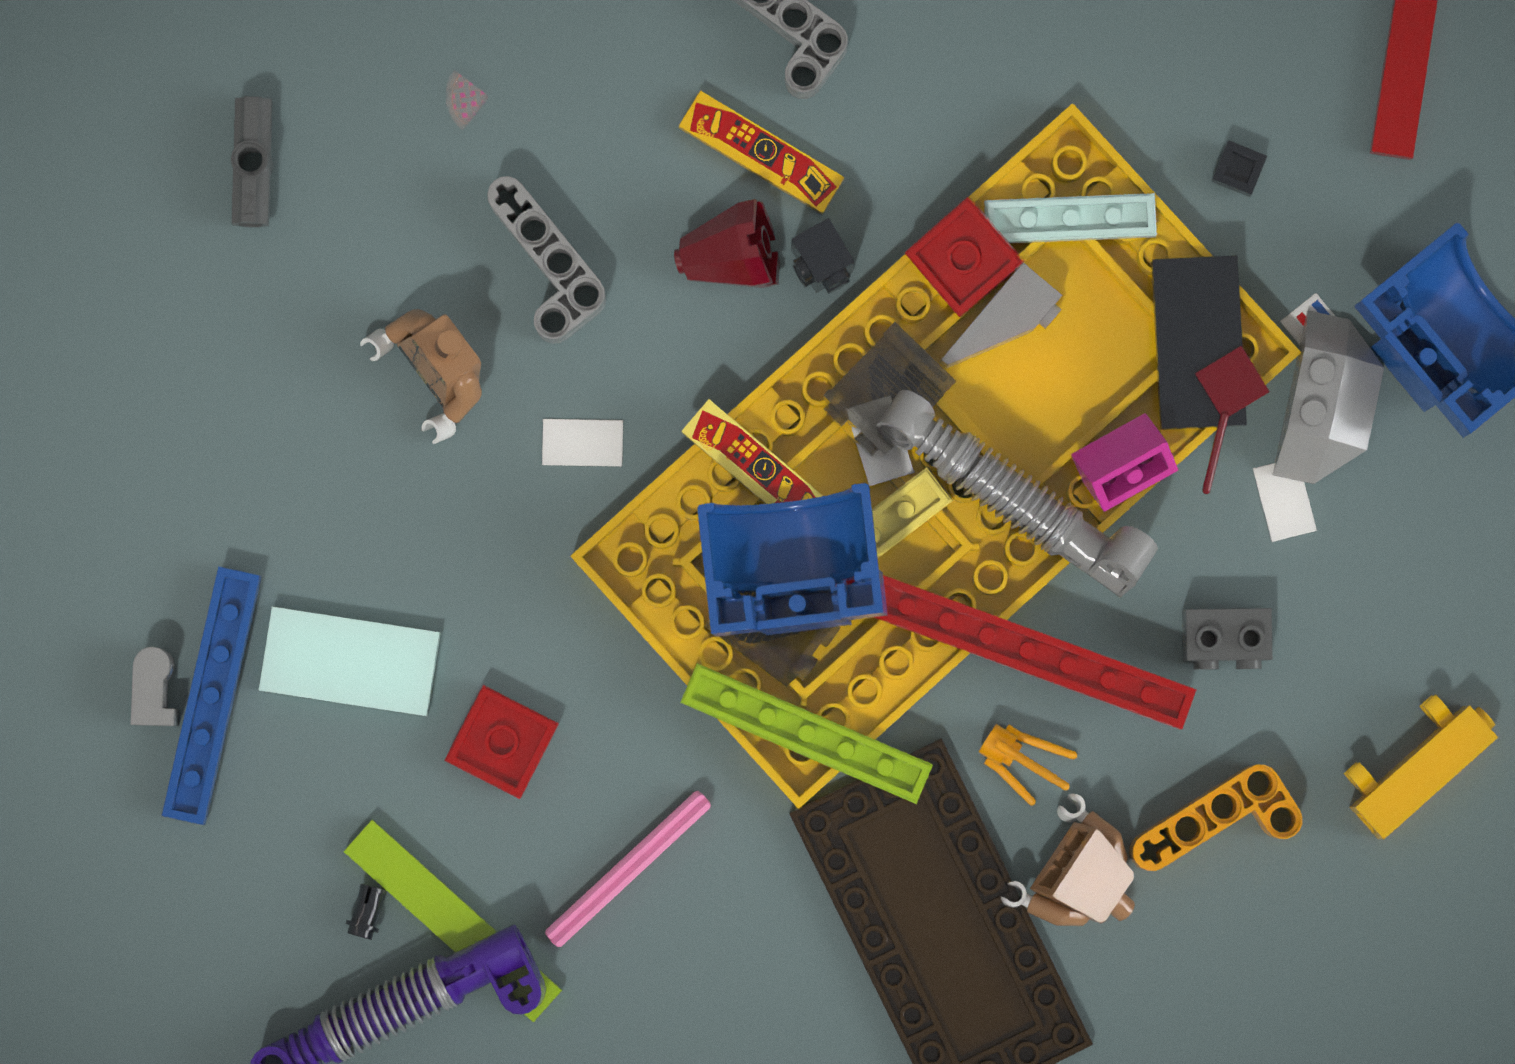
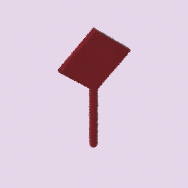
M1242 346L1195 373L1220 414L1202 488L1204 494H1209L1211 491L1229 416L1270 392Z

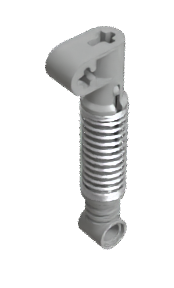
M909 390L898 392L876 426L878 433L887 442L903 450H911L914 446L917 447L915 451L917 455L920 456L924 452L926 454L924 460L927 462L931 459L935 460L933 466L937 468L938 476L943 481L947 480L948 484H952L958 479L956 490L964 487V495L972 493V501L980 498V506L988 504V512L995 509L996 518L1004 515L1003 523L1011 520V529L1019 526V534L1027 532V540L1035 537L1034 544H1041V550L1044 549L1051 556H1062L1118 597H1122L1136 585L1158 550L1157 544L1150 536L1132 526H1123L1110 538L1086 522L1083 519V513L1077 507H1074L1071 503H1068L1066 506L1062 505L1063 497L1059 498L1058 501L1055 500V492H1052L1050 495L1046 493L1048 490L1047 486L1041 490L1038 488L1040 481H1036L1034 484L1030 482L1032 475L1025 479L1022 476L1024 470H1020L1019 473L1014 471L1016 464H1013L1011 468L1007 466L1008 458L1001 462L999 460L1000 453H997L994 457L991 454L993 451L992 447L987 450L984 456L980 455L979 453L985 446V442H981L978 446L980 440L976 438V435L973 436L970 432L960 433L958 430L953 434L951 433L953 427L948 424L944 428L942 426L944 421L941 418L934 421V409L923 397Z

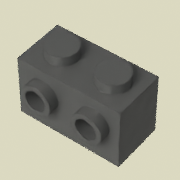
M1272 608L1183 610V662H1193L1194 670L1219 669V661H1236V669H1262V661L1273 660Z

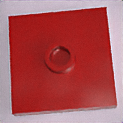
M967 197L905 252L906 256L958 317H962L1025 262L971 197Z
M483 685L444 761L521 799L559 723Z

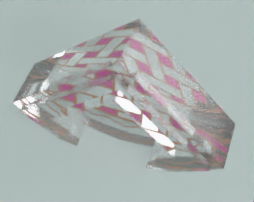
M454 70L447 82L446 104L455 124L461 130H464L488 99V95Z

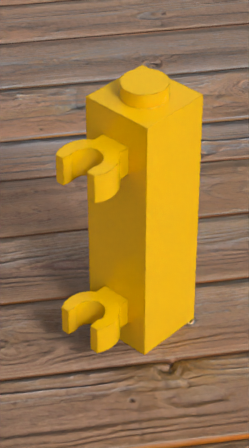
M1436 694L1434 696L1431 695L1419 707L1439 728L1384 777L1376 782L1360 762L1358 764L1355 762L1343 773L1362 794L1349 808L1377 839L1384 840L1498 738L1491 730L1495 726L1494 721L1483 709L1477 707L1473 710L1468 705L1462 706L1452 714Z

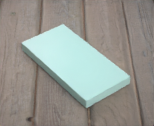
M272 607L258 691L428 716L441 633Z

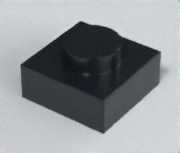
M1228 140L1211 182L1250 197L1267 156Z

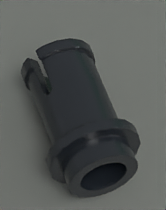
M360 884L351 921L346 920L345 924L349 925L348 934L372 940L374 932H379V929L375 927L387 891Z

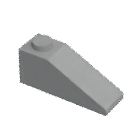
M1025 263L1021 264L945 354L939 364L947 369L1029 334L1038 324L1046 329L1062 310L1056 305L1062 294Z

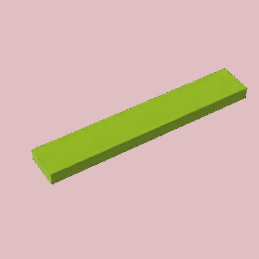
M698 663L680 702L914 804H917L933 764Z
M371 820L343 851L454 952H458L498 932L374 820ZM525 965L500 978L504 985L516 980L518 987L513 991V995L515 998L523 997L526 1002H529L527 995L532 992V987L529 984L522 986L518 980L529 973ZM540 969L539 971L546 986L545 998L534 1010L524 1014L533 1023L562 991Z

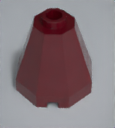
M756 199L738 202L680 238L679 249L674 250L676 268L680 274L685 273L687 280L755 288L779 285L778 251L772 252L770 241L776 240L774 228L763 202H757Z

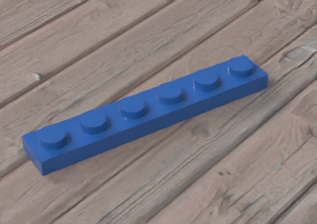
M218 566L162 816L200 825L206 824L262 578L260 575Z

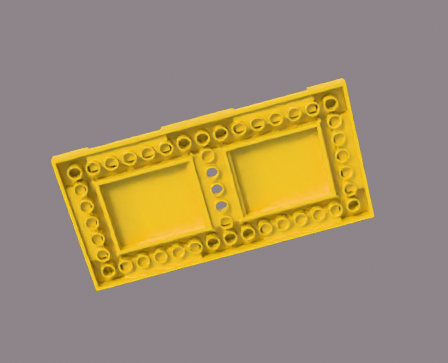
M1072 103L969 197L984 212L985 200L1148 194L1155 192ZM1156 193V237L1010 243L1025 260L1024 263L1062 294L1056 303L1062 310L1046 329L1038 324L1029 334L945 369L939 364L941 359L1016 270L962 317H958L905 254L727 415L823 496L845 491L854 484L866 483L869 485L846 409L873 401L870 381L884 394V397H888L870 379L869 371L873 372L869 368L873 364L891 381L873 363L875 358L878 359L876 356L879 354L901 376L903 374L917 388L916 391L930 403L935 412L934 421L941 418L944 421L942 424L944 428L948 424L953 427L951 430L953 434L958 430L960 433L970 432L973 436L976 435V438L980 440L978 446L981 442H985V446L979 453L980 455L984 456L987 450L992 447L993 451L991 454L994 457L997 453H1000L999 460L1001 462L1008 458L1007 466L1011 468L1013 464H1016L1014 471L1019 473L1020 470H1024L1022 476L1025 479L1032 475L1031 483L1034 484L1036 481H1040L1038 488L1042 490L1047 486L1048 490L1046 493L1050 495L1052 492H1055L1054 499L1057 501L1063 497L1062 505L1066 506L1068 503H1071V505L1077 507L1083 513V519L1103 533L1157 483L1104 512L1084 485L1071 456L1072 453L1146 413L1167 441L1175 463L1178 465L1217 430V427L1160 430L1151 269L1152 259L1214 256ZM1239 285L1242 346L1266 385L1302 352ZM883 364L907 389H909L885 364ZM909 364H910L914 369H916V370L924 377L923 380L920 381L921 383H920L919 387H920L935 403H933V402L904 374V371L907 369L912 375H914V374L907 368V366H908ZM883 378L882 380L879 379L883 383V390L889 396L891 392L896 396L886 384L892 389L894 388ZM927 386H929L940 398H938ZM696 444L690 447L570 556L686 685H688L698 663L872 739L878 738L970 654L873 617L851 620L852 625L800 631L798 635L790 636L791 632L788 637L781 638L780 636L775 640H771V637L766 642H761L762 638L757 644H752L753 639L749 645L744 643L747 637L741 642L738 638H733L735 635L719 637L712 635L697 508L699 505L707 503L721 505H759L765 503ZM914 446L911 450H907L914 473L869 486L872 509L926 467H929L953 501L878 558L879 570L887 577L1008 620L1070 562L1060 555L1051 556L1044 549L1041 550V544H1034L1035 537L1027 540V532L1019 534V526L1011 529V520L1003 523L1004 515L996 518V510L988 512V504L980 506V498L972 501V497H958L953 491L952 484H948L947 480L943 481L938 476L937 468L929 465L924 460V452L920 456L915 453L917 447ZM739 593L741 596L746 595V593ZM717 719L798 809L840 772Z

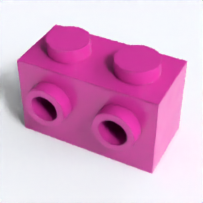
M1146 413L1071 454L1084 485L1104 512L1178 471L1167 441Z

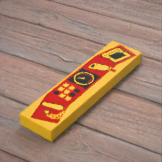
M701 90L679 125V129L821 215L825 212L844 180L842 175Z

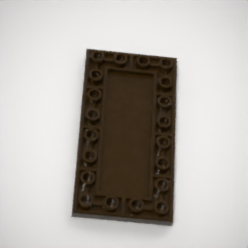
M942 738L909 754L933 764L917 804L858 779L789 813L912 1064H1056L1093 1045L1025 906L1020 905L1011 908L1001 901V897H1004L1010 902H1018L1020 896L1015 887L1007 884L1012 882L1010 875Z

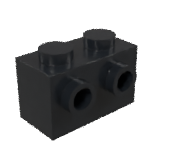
M829 218L792 238L791 251L796 258L793 260L794 265L792 267L804 288L812 285L816 293L826 289L827 293L830 294L850 282L848 278L851 277L850 274L853 272L854 260Z

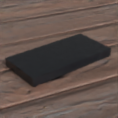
M1238 256L1152 259L1160 430L1216 428L1220 414L1195 373L1242 346ZM1246 407L1229 416L1226 427L1246 426Z

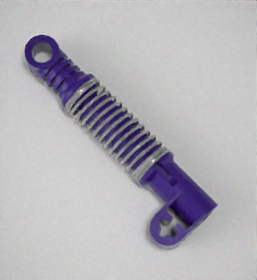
M512 924L447 957L437 955L432 957V959H428L426 965L420 963L418 969L411 967L409 973L402 972L401 978L394 976L392 982L385 980L384 985L377 984L375 990L368 988L366 994L359 993L358 999L351 997L349 1003L342 1001L341 1006L334 1005L332 1011L325 1009V1012L315 1016L313 1023L308 1025V1030L303 1027L298 1030V1034L295 1032L289 1034V1040L283 1037L261 1048L254 1054L250 1064H265L266 1058L270 1054L280 1057L284 1064H323V1062L327 1064L331 1061L339 1064L355 1056L353 1045L358 1052L363 1053L364 1045L370 1049L372 1048V1041L380 1045V1037L389 1040V1033L391 1032L394 1036H397L398 1028L406 1032V1024L414 1028L415 1020L423 1024V1016L426 1015L427 1018L432 1019V1012L434 1011L440 1015L441 1007L449 1011V1008L453 1009L454 1006L457 1007V1005L463 1003L465 995L490 983L506 1010L520 1015L530 1013L545 998V982L522 934L516 925ZM526 965L529 973L518 980L522 986L529 984L532 987V992L527 995L529 1002H526L523 997L515 998L513 995V991L518 987L516 980L504 985L500 977ZM336 1009L341 1013L342 1019L336 1016Z

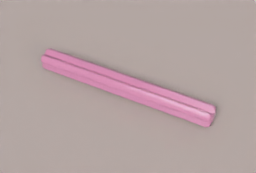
M700 791L692 793L545 931L547 938L555 946L562 947L711 807L710 801Z

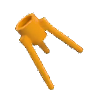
M996 724L979 750L980 754L987 757L984 764L996 771L1031 806L1035 805V798L1002 763L1010 767L1015 760L1063 790L1070 788L1068 782L1019 752L1023 745L1017 741L1073 760L1077 758L1075 751L1023 733L1010 724L1006 729Z

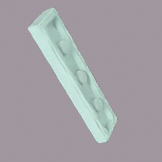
M1155 193L984 201L985 215L1009 243L1153 238L1157 236Z

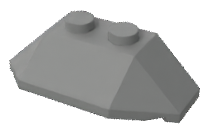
M1308 310L1299 350L1302 353L1297 356L1272 475L1315 484L1367 450L1384 366L1349 319Z

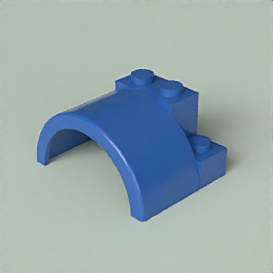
M1456 223L1354 307L1381 338L1370 348L1422 411L1426 412L1436 405L1462 438H1464L1515 398V318L1498 302L1479 276L1467 250L1466 239L1469 234L1460 223Z
M868 484L851 485V488L839 493L798 501L759 505L707 503L698 506L712 635L719 637L759 631L766 635L852 625L851 620L888 615L883 572L879 570L871 495ZM855 580V582L847 585L846 581ZM756 592V597L750 595L741 596L739 593Z

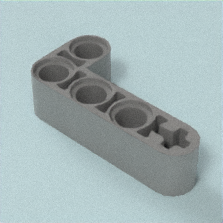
M733 0L798 48L785 68V86L787 91L798 99H808L817 94L847 52L848 36L845 29L807 0H768L764 3H757L753 0ZM790 10H799L804 13L807 20L801 27L791 28L784 23L783 16ZM831 34L838 38L841 45L835 52L825 53L818 48L817 40L823 35ZM799 68H808L814 73L816 78L809 86H799L792 80L793 72Z
M509 176L500 177L489 186L487 193L488 202L495 215L557 290L556 294L536 310L534 326L544 341L552 344L561 343L604 309L606 304L605 289L600 280L525 187L516 178ZM506 190L509 194L517 191L514 198L519 208L523 211L518 217H516L515 212L507 203L498 205L501 202L499 195L501 191ZM516 218V220H515L514 223H511V222H510V220H513V219ZM530 221H539L545 225V234L537 241H530L523 237V228ZM559 253L567 254L572 259L571 268L563 274L553 273L549 269L550 259ZM583 286L594 287L599 294L597 301L588 307L580 306L575 301L576 292ZM551 312L561 313L565 317V325L557 333H549L542 328L543 318Z

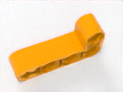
M1250 765L1137 835L1131 842L1129 855L1137 867L1147 871H1157L1249 813H1252L1261 829L1268 836L1277 839H1288L1295 836L1302 826V814L1283 782L1271 767L1266 765ZM1256 771L1262 772L1268 779V788L1260 796L1252 794L1247 786L1249 776ZM1219 794L1227 795L1233 804L1231 813L1223 819L1216 817L1211 809L1213 799ZM1280 807L1286 809L1291 816L1290 826L1282 832L1276 831L1270 822L1272 812ZM1185 816L1192 818L1197 826L1195 836L1189 841L1180 840L1175 832L1177 821ZM1165 829L1168 840L1177 849L1172 852L1171 847L1165 845L1157 850V861L1153 862L1151 859L1142 860L1140 854L1145 851L1142 844L1145 841L1149 844L1161 842L1165 838L1159 831Z

